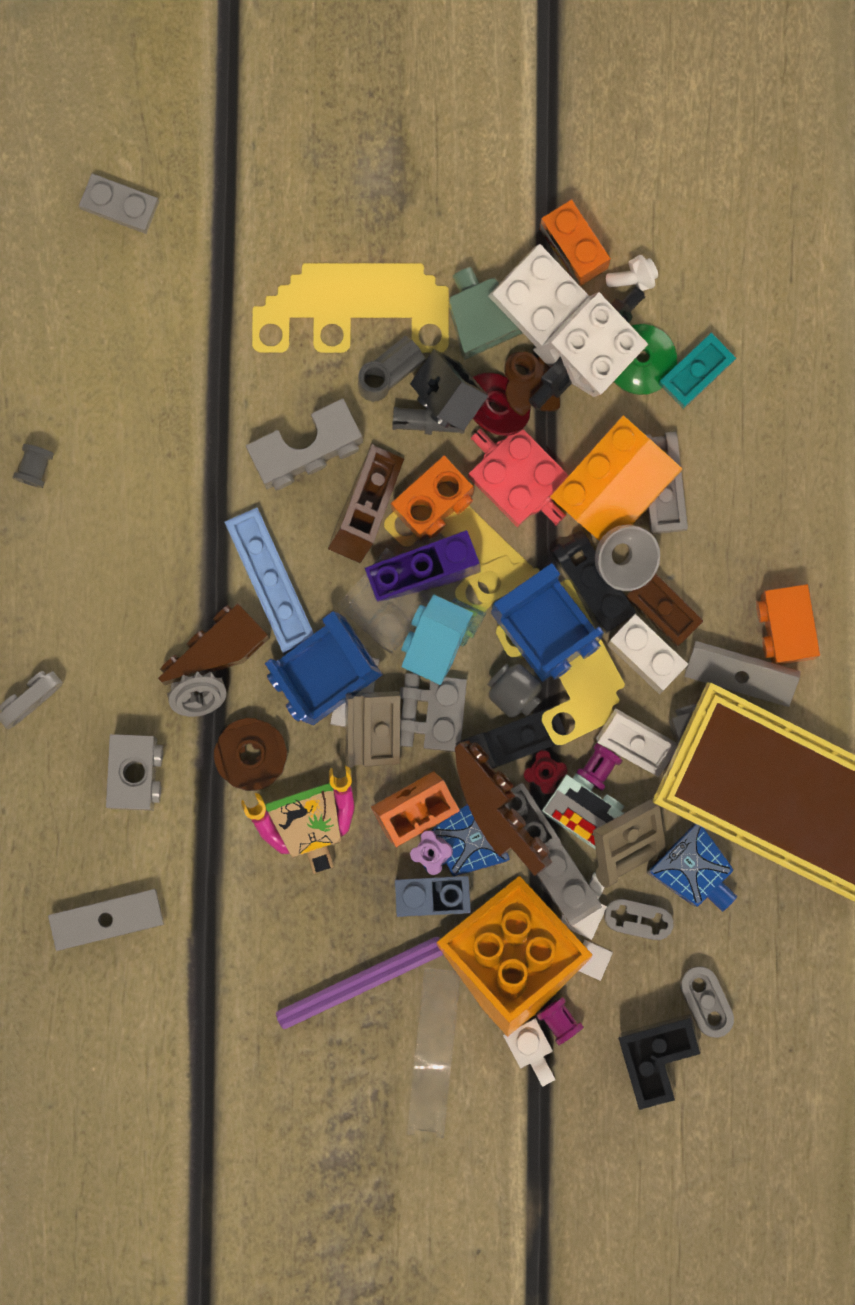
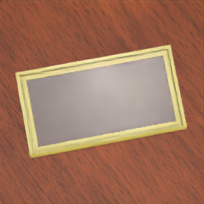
M707 682L654 795L653 803L855 902V755L713 683Z

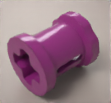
M596 743L593 747L595 752L584 768H579L576 774L588 780L595 788L603 791L606 787L604 784L605 780L615 765L620 766L623 760L607 748Z
M560 997L536 1015L539 1020H544L556 1037L555 1042L558 1046L584 1028L581 1022H576L564 1005L566 1002L564 997Z

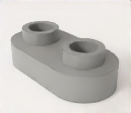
M44 671L39 672L26 684L29 687L28 690L19 697L16 694L10 696L0 705V722L7 730L11 729L52 696L62 686L63 682L54 671L48 674Z
M692 967L688 969L681 978L680 989L698 1029L709 1037L718 1038L726 1035L733 1027L734 1015L716 975L705 967ZM696 978H701L705 983V987L701 992H696L692 988V982ZM715 1011L720 1015V1022L712 1026L708 1023L707 1018L711 1012Z

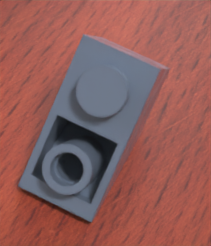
M469 876L395 880L397 917L471 913Z

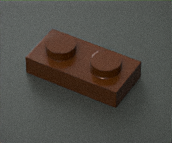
M656 573L646 585L632 590L626 596L676 648L703 623V620Z

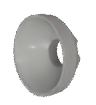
M621 525L609 530L598 543L595 552V565L599 575L608 585L621 591H632L646 585L653 578L660 564V548L657 540L650 532L636 525ZM619 544H626L629 548L627 559L622 563H614L612 559L613 549Z

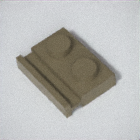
M398 691L362 693V695L354 696L345 694V763L348 767L352 768L353 765H364V767L400 764V694Z

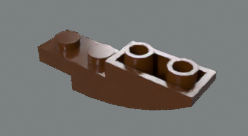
M469 740L459 743L455 747V755L461 787L469 809L486 840L499 857L512 849L534 876L539 874L553 863L548 857L550 851L542 840L538 837L532 838L524 829L526 822L522 816L513 808L508 810L505 806L516 797L511 791L513 788L511 781L501 771L495 772L487 763L489 756L476 742L471 744Z

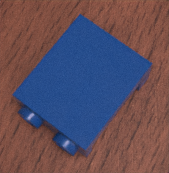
M552 563L496 601L491 610V615L542 682L550 676L554 680L561 677L572 667L570 662L581 655L583 659H586L601 647L598 642H600L604 634L600 627L596 629L593 627L558 581L560 573Z
M335 611L322 619L325 624L323 628L277 661L269 659L265 662L270 671L267 675L268 680L278 692L283 691L289 701L286 704L289 713L296 721L302 720L313 726L344 704L345 694L354 696L383 675L347 619Z

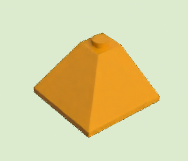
M518 876L436 943L481 1008L507 1037L534 1016L593 956L521 876Z

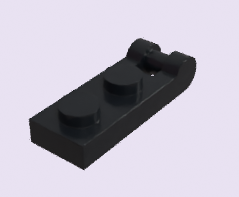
M579 530L571 535L572 540L563 546L559 543L551 548L550 551L605 634H607L637 612L621 590L611 587L601 578L595 565L596 551L584 532ZM581 552L586 560L575 567L570 557Z

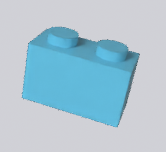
M433 595L426 607L420 605L414 615L411 625L417 628L415 633L412 631L408 633L401 651L405 652L406 656L401 667L441 685L454 662L473 613Z

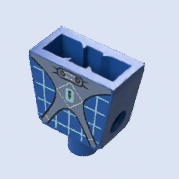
M468 804L461 808L458 813L447 818L431 830L435 832L436 836L443 838L452 847V856L442 865L447 864L453 877L510 860L507 853L500 857L477 825ZM432 849L429 850L430 856L434 855V851Z
M695 823L666 852V855L660 858L647 871L652 878L694 907H698L708 898L723 912L738 897L723 882L733 872V868L706 830Z

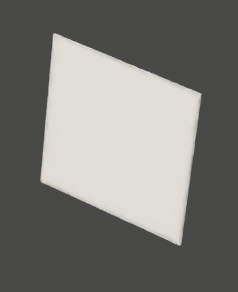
M584 940L583 945L593 956L579 971L601 981L613 952Z

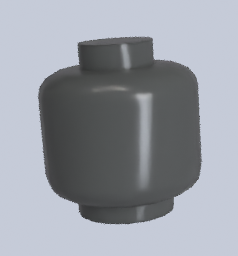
M505 664L487 684L491 688L488 693L489 699L508 717H516L521 712L528 716L541 702L537 697L542 688L540 681L521 664H515L512 667Z

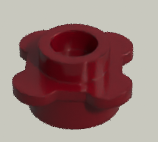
M540 751L536 754V761L532 767L524 771V778L527 782H534L540 786L544 794H551L555 791V784L560 777L566 776L567 766L564 763L554 761L550 757L549 752ZM544 769L549 770L548 776L542 774Z

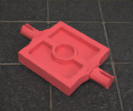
M479 429L477 434L475 433L471 437V440L475 442L485 455L467 477L517 528L529 516L540 511L555 526L566 517V514L553 503L550 496L569 475L524 429L517 434L509 435L506 439L498 441L496 444L482 429Z

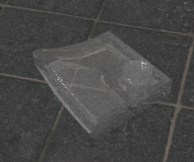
M386 548L374 564L395 557V555ZM365 573L338 603V607L388 653L392 654L405 641L410 631L413 632L417 628L411 625L418 607L420 605L426 607L434 594L428 589L377 602L368 576Z

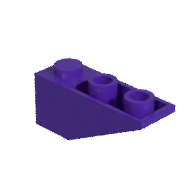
M467 530L365 567L377 602L448 585L481 572L480 563Z

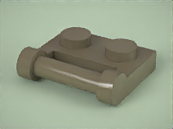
M652 800L646 801L593 830L599 868L596 869V877L605 888L617 883L618 877L649 860L656 861L666 855L660 806L653 803Z

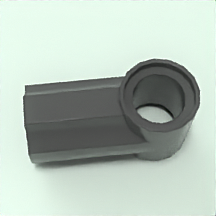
M404 336L376 360L362 366L358 374V390L363 398L372 402L384 399L391 388L425 362L424 355L413 340ZM370 375H377L383 379L384 383L378 388H371L366 385L364 380Z

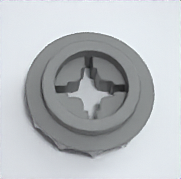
M198 671L191 677L182 675L181 682L171 683V691L167 693L169 705L174 712L183 716L196 717L206 715L222 705L226 698V688L222 678H215L212 672L203 676ZM193 691H197L199 693L202 692L203 697H201L199 694L194 693Z

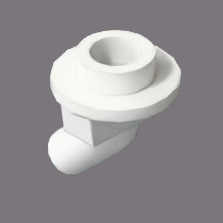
M638 255L629 261L630 271L608 273L606 275V284L609 288L635 284L642 291L654 288L655 279L658 278L654 262L650 258L645 259L642 255Z

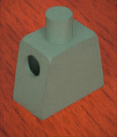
M472 267L465 268L453 275L460 293L451 296L448 305L464 360L523 334L488 297L499 285L495 278L488 279L479 284Z

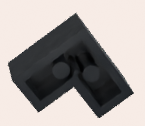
M691 1014L622 1032L618 1037L639 1110L674 1101L676 1092L667 1063L701 1054V1047Z

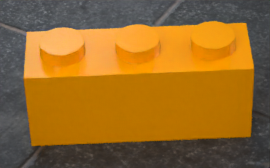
M623 415L550 497L600 541L609 530L617 526L633 525L683 469Z

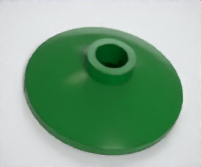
M647 324L631 325L648 343L642 351L649 355V360L642 363L635 358L613 382L619 388L631 394H652L662 389L659 385L660 380L677 365L676 349L669 336L659 328Z

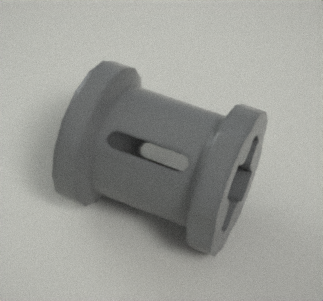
M23 444L22 450L24 455L19 471L14 472L13 479L33 487L43 488L45 482L42 478L47 462L53 459L54 453L41 447Z

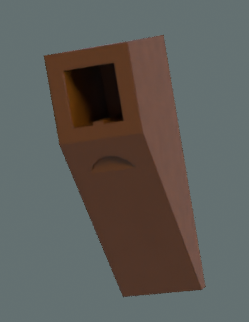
M238 603L233 608L227 605L213 618L216 624L207 633L201 630L188 641L186 645L189 649L180 658L174 655L160 668L163 674L158 679L164 685L181 681L182 675L194 676L196 671L200 675H204L209 672L243 664L270 638Z

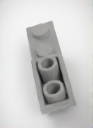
M521 783L511 789L516 797L505 806L508 810L511 808L516 810L526 822L524 829L532 838L538 837L548 847L550 851L548 857L553 863L537 874V876L569 925L573 926L602 908L601 903L563 847L559 837L524 784Z

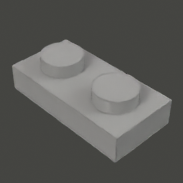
M92 173L79 203L80 210L147 234L159 200L154 196Z

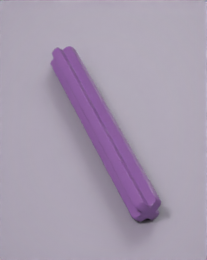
M434 937L278 1010L276 1017L280 1026L283 1029H287L442 956L443 953L436 945L440 938Z

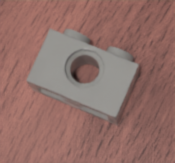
M110 734L106 808L154 811V803H160L161 781H155L156 766L162 767L163 745H157L156 737ZM134 763H141L145 769L143 779L137 783L129 782L126 776L128 767Z

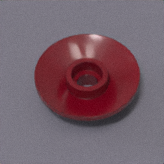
M481 373L474 376L473 378L488 394V397L473 417V420L483 429L493 434L509 436L520 432L529 421L530 409L524 416H520L510 407L505 395L509 380L496 373Z

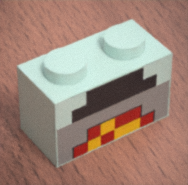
M575 774L571 778L566 775L543 808L542 813L596 850L593 830L623 815L624 813L621 811L624 805L607 794L602 799L591 790L594 785L582 776Z

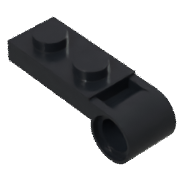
M556 706L488 732L471 736L455 743V745L457 746L459 743L468 740L471 744L476 742L489 756L487 763L492 769L553 747L556 744L553 743L542 723V715ZM556 714L552 719V728L557 734L566 735L559 714Z

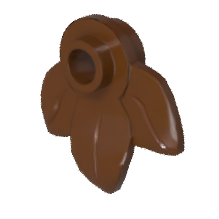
M528 352L513 353L504 365V372L509 380L505 390L506 399L514 412L520 416H524L532 405L528 399L543 385L541 378L550 369L540 357L536 358ZM516 367H523L526 370V375L520 374ZM552 395L540 410L548 412L557 411L560 408V397L556 398Z

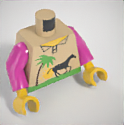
M345 766L346 776L343 778H336L333 775V768L329 770L330 783L267 804L264 803L259 793H255L258 804L255 807H247L244 800L241 801V806L245 815L252 820L261 838L280 854H290L292 858L307 854L313 874L334 868L328 847L342 842L341 837L349 832L355 809L350 767Z

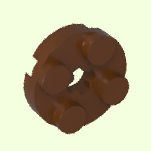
M244 718L228 725L219 736L214 749V761L221 777L233 787L245 791H258L274 784L283 774L287 762V747L280 732L271 724L256 718ZM252 744L254 750H261V756L256 758L257 763L254 765H250L248 760L242 761L240 755L246 752L245 746Z

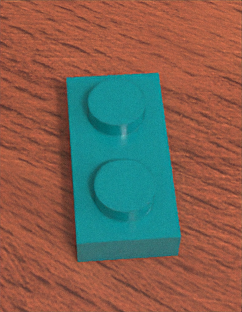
M711 332L660 380L659 385L684 409L736 360V357Z

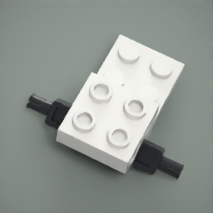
M541 244L535 246L500 282L488 297L536 346L533 350L550 367L541 378L543 385L528 399L535 409L540 410L552 395L559 398L571 384L593 397L601 395L640 354L648 343L635 331L629 322L633 318L631 311L646 297L644 292L638 287H634L622 301L616 298L611 304L600 292L589 296Z

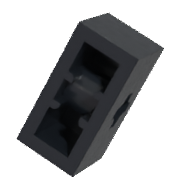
M435 349L410 383L419 395L417 398L418 402L431 410V418L445 428L453 425L464 431L488 397V394L460 362Z

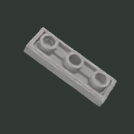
M695 641L684 677L705 683H713L725 689L789 707L799 682L801 671Z
M156 889L48 915L56 951L165 925ZM105 913H109L113 918V922L109 927H105L101 923V917Z

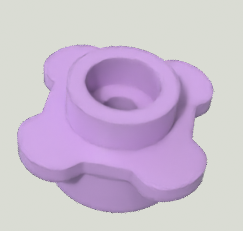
M425 831L421 835V842L411 850L410 856L414 862L423 864L429 874L436 875L441 872V865L452 856L453 850L451 845L443 838L436 836L435 832ZM430 849H432V850L434 851V855H433V856H430V855H429V850H430Z

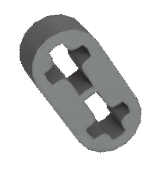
M617 899L610 902L604 912L606 925L610 929L624 934L651 940H662L669 936L673 929L671 914L667 910L656 906ZM620 905L626 906V913L637 916L636 922L623 921L622 926H617L616 919L611 917V911L618 910ZM656 913L661 914V921L666 922V928L659 929L657 935L652 934V927L640 924L642 917L651 919L655 917Z

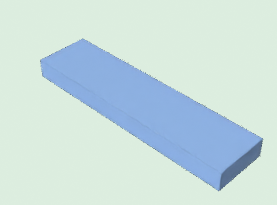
M254 508L225 521V524L284 654L296 648L314 633L258 508Z

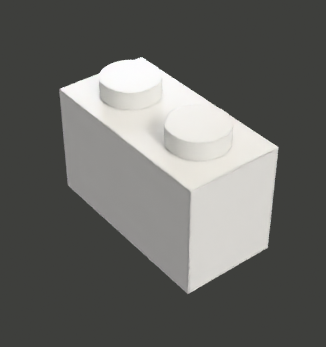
M636 614L607 644L659 694L688 665Z

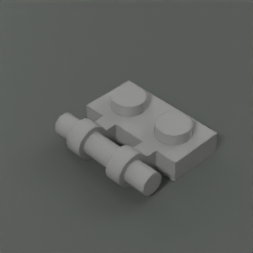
M406 673L404 687L400 688V699H403L400 720V746L413 747L414 733L425 734L424 749L455 752V743L461 741L467 679L445 677L441 685L430 681V689L422 690L419 689L420 675ZM417 701L428 702L426 723L415 721Z

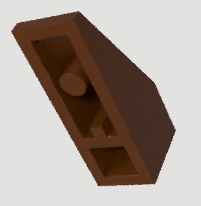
M373 444L371 445L340 515L328 546L329 550L361 564L375 541L404 458Z

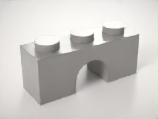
M343 398L311 414L312 421L317 429V436L315 441L307 448L294 449L289 447L282 439L279 430L246 445L247 451L267 490L272 487L276 491L283 489L295 481L294 476L305 471L308 475L316 473L327 466L325 461L337 455L340 459H344L359 451L358 445L363 443V438Z

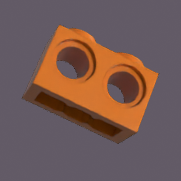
M444 455L391 502V508L420 541L427 535L432 539L445 528L447 524L444 520L453 512L459 515L473 502L471 496L474 494V486ZM450 481L455 483L459 488L457 493L451 497L441 495L438 488L443 482ZM425 505L431 509L432 514L427 520L418 521L411 515L415 507Z

